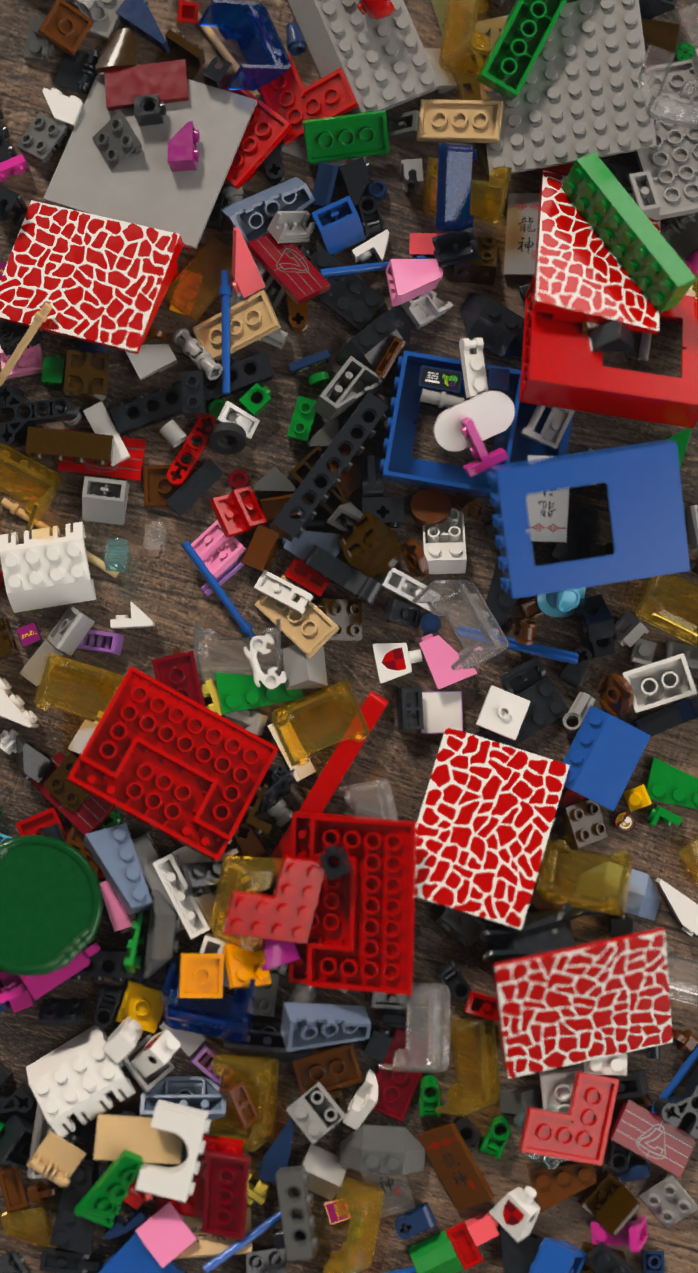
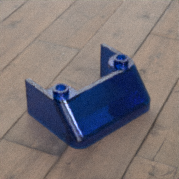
M211 1L201 17L199 25L217 26L223 38L237 40L247 63L241 64L227 85L228 90H258L287 73L291 67V61L264 5L250 1Z
M439 143L435 231L457 232L473 228L474 215H470L472 163H476L477 150L473 149V145Z
M171 963L162 989L164 1023L168 1027L237 1042L246 1041L256 997L255 979L251 978L249 988L237 989L234 996L223 994V998H179V976H176V963Z

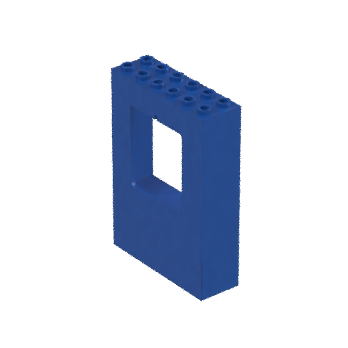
M404 350L403 357L399 356L396 373H400V377H395L393 393L397 395L396 398L392 397L389 413L393 414V418L388 417L386 434H390L389 439L385 438L382 454H386V459H381L379 469L381 475H383V481L434 488L446 492L490 499L489 494L492 493V486L488 485L487 472H490L489 469L469 477L462 466L412 457L417 426L413 422L418 420L421 403L420 396L423 389L418 387L421 365L459 372L463 371L461 360ZM485 364L487 385H488V369H489V368H501V369H510V368H504V367H498V366H492V365H486V364ZM510 369L509 391H498L506 394L512 400L515 415L513 422L505 431L494 435L492 451L502 448L508 455V459L496 465L527 461L528 455L560 456L567 454L573 415L556 450L526 438L521 434L523 429L527 427L537 406L536 404L519 402L521 370ZM462 378L460 394L448 392L446 394L466 397L464 378ZM426 389V390H430V391H435V392L441 393V391ZM545 407L534 432L541 433L550 414V408Z
M663 439L489 466L490 472H487L488 485L492 486V493L489 494L491 506H494L495 514L492 515L493 526L497 527L498 535L495 536L496 548L500 549V556L497 557L499 569L503 571L500 584L502 590H505V593L512 599L690 571L677 442ZM605 482L614 553L535 566L530 532L526 533V530H530L526 502L527 494Z

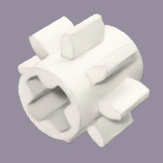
M11 729L10 732L4 730L0 734V748L9 755L12 752L17 753L16 737L19 733L14 729Z

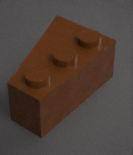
M559 1159L527 1165L530 1186L537 1193L533 1200L540 1206V1212L597 1183L594 1164Z

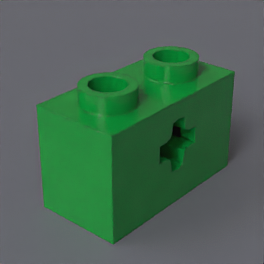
M298 396L287 434L288 440L307 445L317 414L313 410L317 402L316 400Z

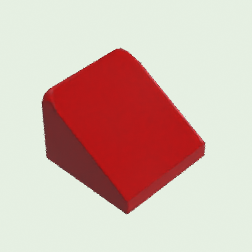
M178 0L176 23L197 25L199 3Z

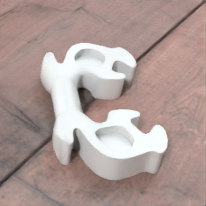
M270 634L254 636L250 642V651L247 646L243 648L244 654L249 660L254 673V683L257 687H261V681L267 688L274 689L281 683L286 682V672L282 671L279 676L275 672L278 667H272L268 669L267 674H264L257 660V653L261 652L262 655L270 653L272 650L267 649V643L274 644L275 641Z

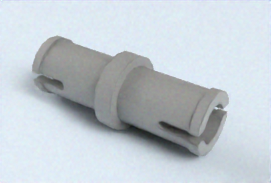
M423 388L420 402L438 405V408H443V406L451 408L464 402V398L448 395L444 391L439 393Z

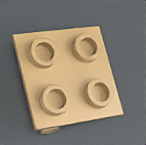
M50 1131L26 1166L63 1188V1186L66 1187L68 1185L69 1178L85 1157L86 1152Z

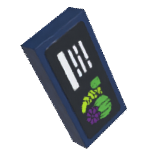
M323 350L289 363L292 376L329 362L328 350Z
M421 365L418 387L460 394L463 372Z

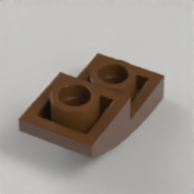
M279 493L260 499L265 518L275 519L294 493L281 496Z

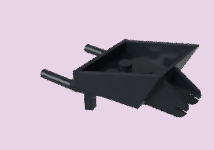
M567 903L561 909L526 913L522 930L498 923L490 930L482 932L480 940L487 943L489 951L483 957L485 962L491 963L494 985V964L575 947L570 920L584 915L611 914V907L572 908L570 903Z

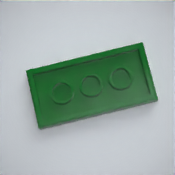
M385 110L303 121L308 164L390 153Z

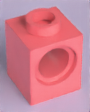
M488 1209L465 1221L476 1247L499 1235L497 1227L500 1224L489 1214Z

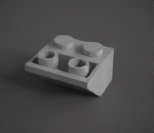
M85 476L82 492V520L124 526L129 493L128 482Z
M320 1082L311 1087L286 1109L312 1144L346 1117L345 1113Z

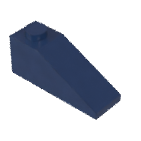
M124 0L116 11L120 22L128 28H134V32L168 54L170 49L147 6L148 2L146 0Z
M291 1116L264 1152L263 1159H258L256 1172L260 1173L259 1180L277 1183V1171L279 1168L287 1167L295 1121Z

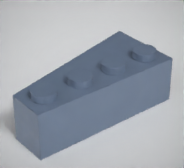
M294 177L220 210L232 229L236 226L240 229L248 245V242L270 233L267 228L277 211H302L314 202L315 198L306 183L298 177Z
M124 823L85 834L83 840L85 847L92 854L95 863L99 865L105 879L114 889V893L127 914L132 915L149 910L152 900L127 824Z
M284 1002L281 1035L287 1052L368 1040L370 1038L371 1022L364 1006Z

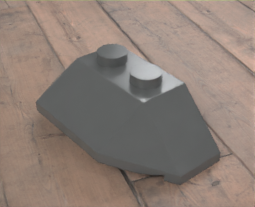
M153 890L151 893L152 904L150 906L144 978H149L174 956V953H178L179 940H175L176 931H180L181 919L177 918L178 913L159 890Z
M362 1124L359 1129L353 1131L340 1142V1165L362 1172L401 1175L424 1171L425 1149L406 1127Z

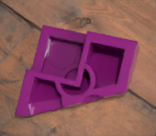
M262 938L261 952L265 953V964L261 965L262 971L300 959L295 942Z

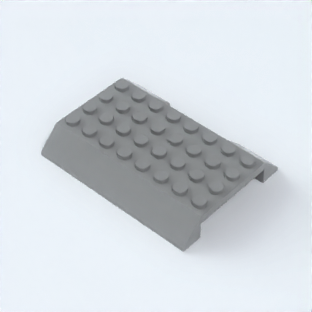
M287 0L320 78L341 68L348 80L359 106L344 115L380 110L386 111L435 90L439 95L457 88L456 81L442 49L423 47L403 0H391L396 12L380 20L371 19L367 14L362 15L356 5L359 3V0Z
M697 48L694 50L690 60L647 67L657 147L634 151L641 172L629 174L628 177L637 205L647 217L654 220L698 213Z

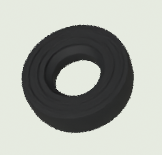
M231 422L219 423L210 430L209 444L218 453L235 454L244 449L246 445V432L238 424ZM229 435L236 439L233 441H223L220 437Z

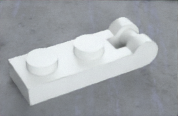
M461 338L459 341L466 398H473L488 391L483 356L484 342L482 338H474L473 340ZM473 349L474 354H470L469 350Z
M266 570L263 571L254 586L257 591L302 615L306 610L304 607L313 598V595ZM297 595L301 597L298 603L294 602Z

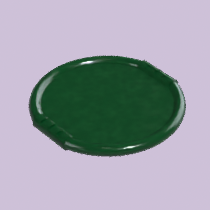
M24 835L0 843V970L19 976H39L65 968L95 938L94 936L98 930L103 907L102 891L98 877L89 861L77 849L59 839L43 835Z

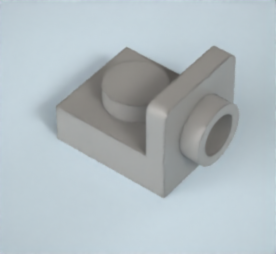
M639 638L633 645L629 662L634 663L633 667L638 668L653 663L652 659L657 643Z

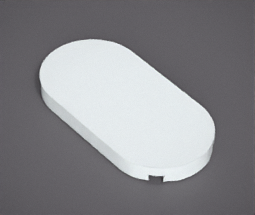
M493 390L484 392L439 414L433 428L434 438L441 447L448 451L464 450L472 445L469 439H465L460 430L463 427L461 420L467 417L472 419L483 441L505 431L511 425L515 415L514 404L502 392Z

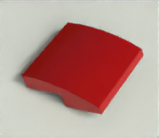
M251 486L235 489L231 494L215 497L210 501L226 538L257 528L258 525L262 526L267 523Z

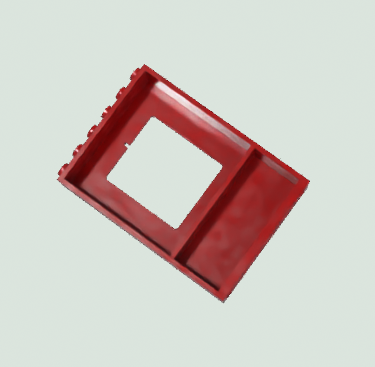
M533 275L525 296L519 402L694 428L698 422V297L685 295L679 305L662 313L659 312V321L682 324L681 378L603 366V352H591L589 333L582 334L579 323L552 320V314L532 311Z

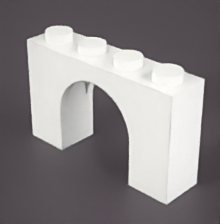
M158 1100L151 1127L179 1135L187 1145L188 1158L182 1164L174 1167L143 1162L136 1190L182 1202L187 1201L188 1195H193L196 1182H192L194 1174L198 1175L201 1162L197 1161L199 1154H203L206 1143L202 1138L204 1133L208 1134L211 1120L207 1119L209 1112Z

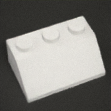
M684 653L623 672L624 678L630 683L634 693L633 706L636 713L697 694Z

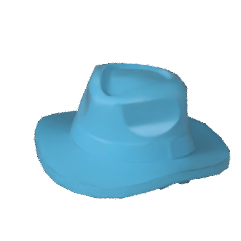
M586 587L537 595L538 607L543 613L551 617L570 616L575 613V609H578L580 599L585 597Z

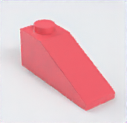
M236 226L233 228L232 277L234 282L231 284L236 294L240 293L245 298L266 286L244 237Z

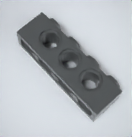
M305 1165L279 1168L276 1173V1182L287 1261L313 1259L316 1251L319 1250L318 1237L314 1236L316 1219L311 1214L313 1198L312 1194L308 1193V1186L310 1185L309 1173L305 1171ZM291 1188H297L300 1194H293ZM294 1209H299L303 1216H297L294 1213ZM296 1231L304 1232L306 1237H299Z

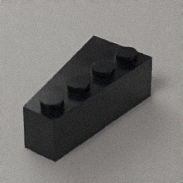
M85 1156L69 1178L68 1185L64 1187L49 1245L91 1255L94 1249L95 1222L75 1215V1207L96 1183V1160Z

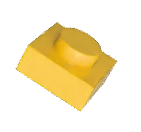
M644 784L623 792L630 811L652 804Z

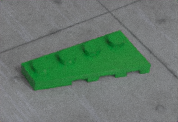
M213 673L221 715L304 699L302 689L286 690L285 683H281L274 689H269L261 681V687H257L254 683V675Z
M652 757L646 785L650 800L698 809V779Z
M147 910L135 913L137 917L133 919L131 927L133 939H129L127 947L128 956L130 957H125L124 961L125 969L130 974H136V969L141 967L142 956L139 955L140 947L145 945L146 935L143 934L144 926H148L149 922Z
M124 1149L75 1207V1215L112 1228L115 1215H118L121 1209L120 1205L129 1193L130 1184L134 1183L143 1164L142 1156Z

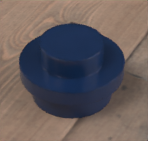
M374 180L367 186V195L372 196L376 201H381L387 195V186L380 180Z
M433 613L424 615L420 621L422 631L427 634L436 633L441 627L440 618Z

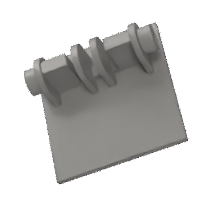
M667 1172L662 1176L663 1181L643 1192L639 1197L662 1224L669 1228L697 1211L698 1205L688 1195L687 1191L682 1188V1185L677 1182L673 1174Z

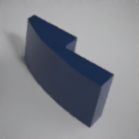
M142 1206L138 1211L134 1209L126 1219L122 1215L117 1220L114 1218L112 1228L105 1226L107 1230L103 1237L110 1239L127 1233L146 1219L148 1211Z
M642 1250L641 1273H665L664 1251Z

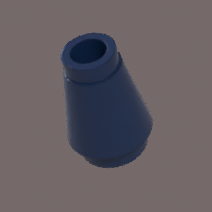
M295 22L287 24V51L292 56L302 55L306 51L307 44L298 24Z
M638 1159L630 1163L624 1172H618L622 1183L647 1180V1177L651 1176L646 1159Z

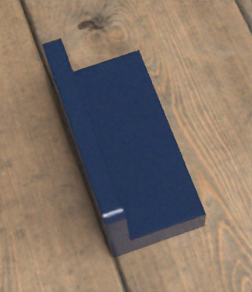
M320 162L312 193L315 201L311 204L321 207L332 204L340 172L339 165L335 164L334 166Z

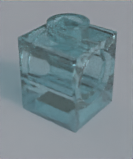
M121 538L107 539L104 558L106 571L127 572L130 555L128 540Z

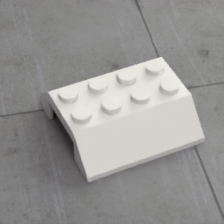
M83 522L73 523V531L71 524H66V537L61 538L58 525L53 526V536L50 527L33 529L32 538L29 530L24 531V544H19V537L16 532L11 533V539L9 534L0 535V560L5 588L14 613L97 599L94 581L90 577L84 542L86 535Z
M184 846L152 863L191 939L225 921L232 890L251 893L258 891L256 886L245 890L242 885L249 882L252 878L250 874L241 877L248 870L240 855L232 859L231 856L239 853L237 848L231 849L227 853L224 851L219 860H224L230 884L222 894L216 896L212 894H204L196 898L185 896L184 891L188 888L183 870L184 865L213 861L191 848Z
M92 1026L26 1067L29 1085L48 1123L61 1138L68 1135L69 1130L71 1132L76 1130V1125L70 1118L71 1115L75 1114L84 1125L88 1123L87 1118L91 1121L98 1114L107 1111L105 1105L108 1109L114 1107L111 1098L107 1095L110 1091L115 1094L120 1102L125 1100L124 1094L128 1098L136 1093L130 1079L124 1076L119 1064L102 1050L108 1039L103 1027Z

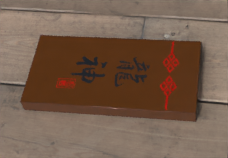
M454 1122L422 1132L417 1136L457 1210L493 1200L495 1196Z

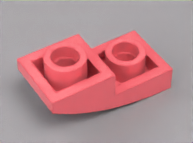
M410 233L409 254L435 256L432 237L444 235L445 233Z

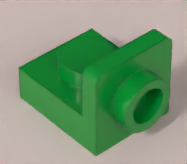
M656 805L648 813L647 819L649 821L647 824L655 827L659 817H662L661 822L671 827L673 823L679 826L683 818Z

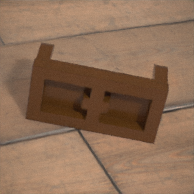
M258 525L242 563L262 573L264 570L268 571L283 536L271 529Z
M227 1081L224 1083L225 1089L221 1088L219 1092L221 1095H227L239 1122L233 1123L234 1127L247 1130L259 1119L258 1113L244 1081Z

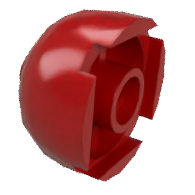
M359 0V3L356 4L362 15L367 14L371 19L375 20L384 19L396 12L391 0Z

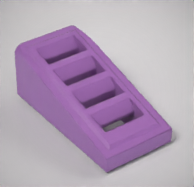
M90 629L77 647V649L120 656L124 635ZM87 634H90L89 645L86 646ZM98 635L97 645L94 647L95 638ZM104 637H107L105 648H103Z
M205 1042L189 1057L194 1065L221 1088L236 1073ZM212 1057L213 1060L205 1066L204 1064ZM217 1063H219L220 1065L213 1072H211V1069ZM224 1068L226 1069L220 1078L216 1077Z

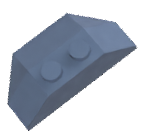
M606 861L582 872L574 892L595 902L650 920H655L661 902L649 874L611 861Z
M207 1076L164 1077L148 1092L141 1094L140 1116L153 1117L156 1104L160 1099L209 1112L207 1119L214 1121L226 1116L227 1095H221L219 1092L221 1088Z

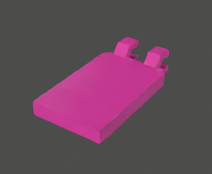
M96 942L87 949L82 950L65 968L49 974L20 977L36 1000L90 965L89 957L97 953L101 948Z

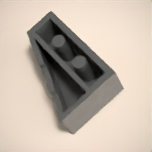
M350 356L319 396L313 410L328 421H331L361 403L368 392L373 395L376 394L384 379Z

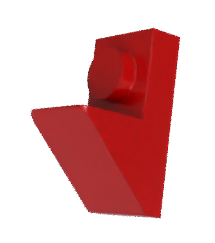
M470 991L464 1012L498 1021L496 997L489 996L482 991Z

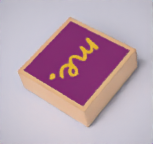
M345 1196L324 1202L331 1225L351 1218Z

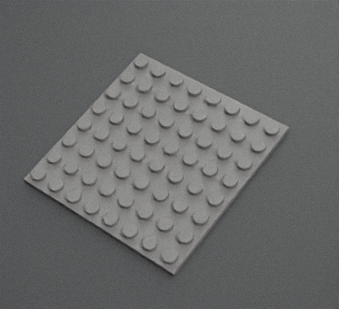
M580 0L565 3L516 98L511 101L480 83L481 100H503L504 103L499 143H486L490 178L573 163L576 159L594 152L600 158L657 147L639 0ZM509 15L473 22L478 74Z
M98 72L43 199L76 211L180 234L185 246L196 249L253 114L257 100L188 79L189 101L165 103L166 115H163L164 124L139 126L135 118L134 108L107 110L104 72ZM121 110L142 145V152L137 155L131 152L112 171L92 137ZM188 121H193L195 129H198L200 134V142H196L200 161L196 162V170L171 171L167 162L168 141Z

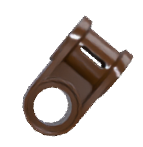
M286 293L291 329L296 333H303L309 325L308 300L297 305ZM300 318V319H301V322H300L301 324L298 325V324H296V322H297V319Z
M516 617L513 632L516 642L534 645L538 626L537 620Z
M241 821L234 836L244 857L250 863L265 855L267 851L260 838L252 830L253 827L246 823V821ZM240 827L249 829L247 836L244 837L243 834H238Z

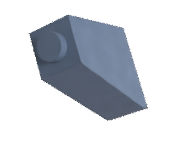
M304 531L299 539L294 538L290 542L284 538L282 544H284L283 549L302 561L305 560L313 545L319 546L336 558L342 549L338 540L341 534Z

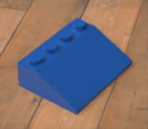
M590 706L562 762L570 765L563 787L614 811L651 735L600 709Z

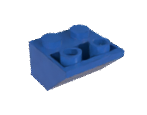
M350 196L312 212V221L315 222V228L326 251L333 256L367 240L359 215Z
M544 1238L539 1246L538 1254L530 1266L529 1273H580L587 1254L569 1241Z

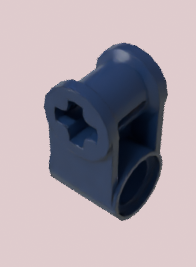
M428 1202L417 1205L412 1210L398 1216L395 1220L396 1232L402 1239H408L437 1224ZM402 1223L408 1225L407 1230H404V1228H402Z

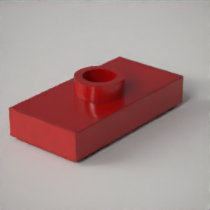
M464 1220L445 1230L465 1270L484 1261Z

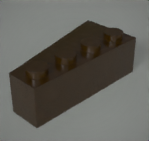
M28 427L25 452L30 459H45L56 462L73 461L76 464L92 462L97 466H107V463L112 464L114 437L113 435Z

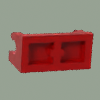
M298 557L293 560L284 575L319 598L322 597L331 582L305 565Z

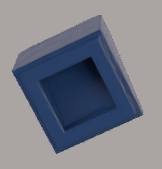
M489 368L488 391H509L510 369Z

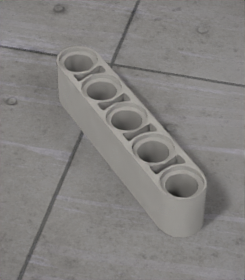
M146 832L132 840L142 872L151 890H159L175 909L152 864L162 857L151 836ZM182 921L180 924V931L185 929Z

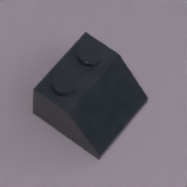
M14 1112L0 1131V1163L28 1171V1166L26 1165L30 1158L35 1124L32 1119Z

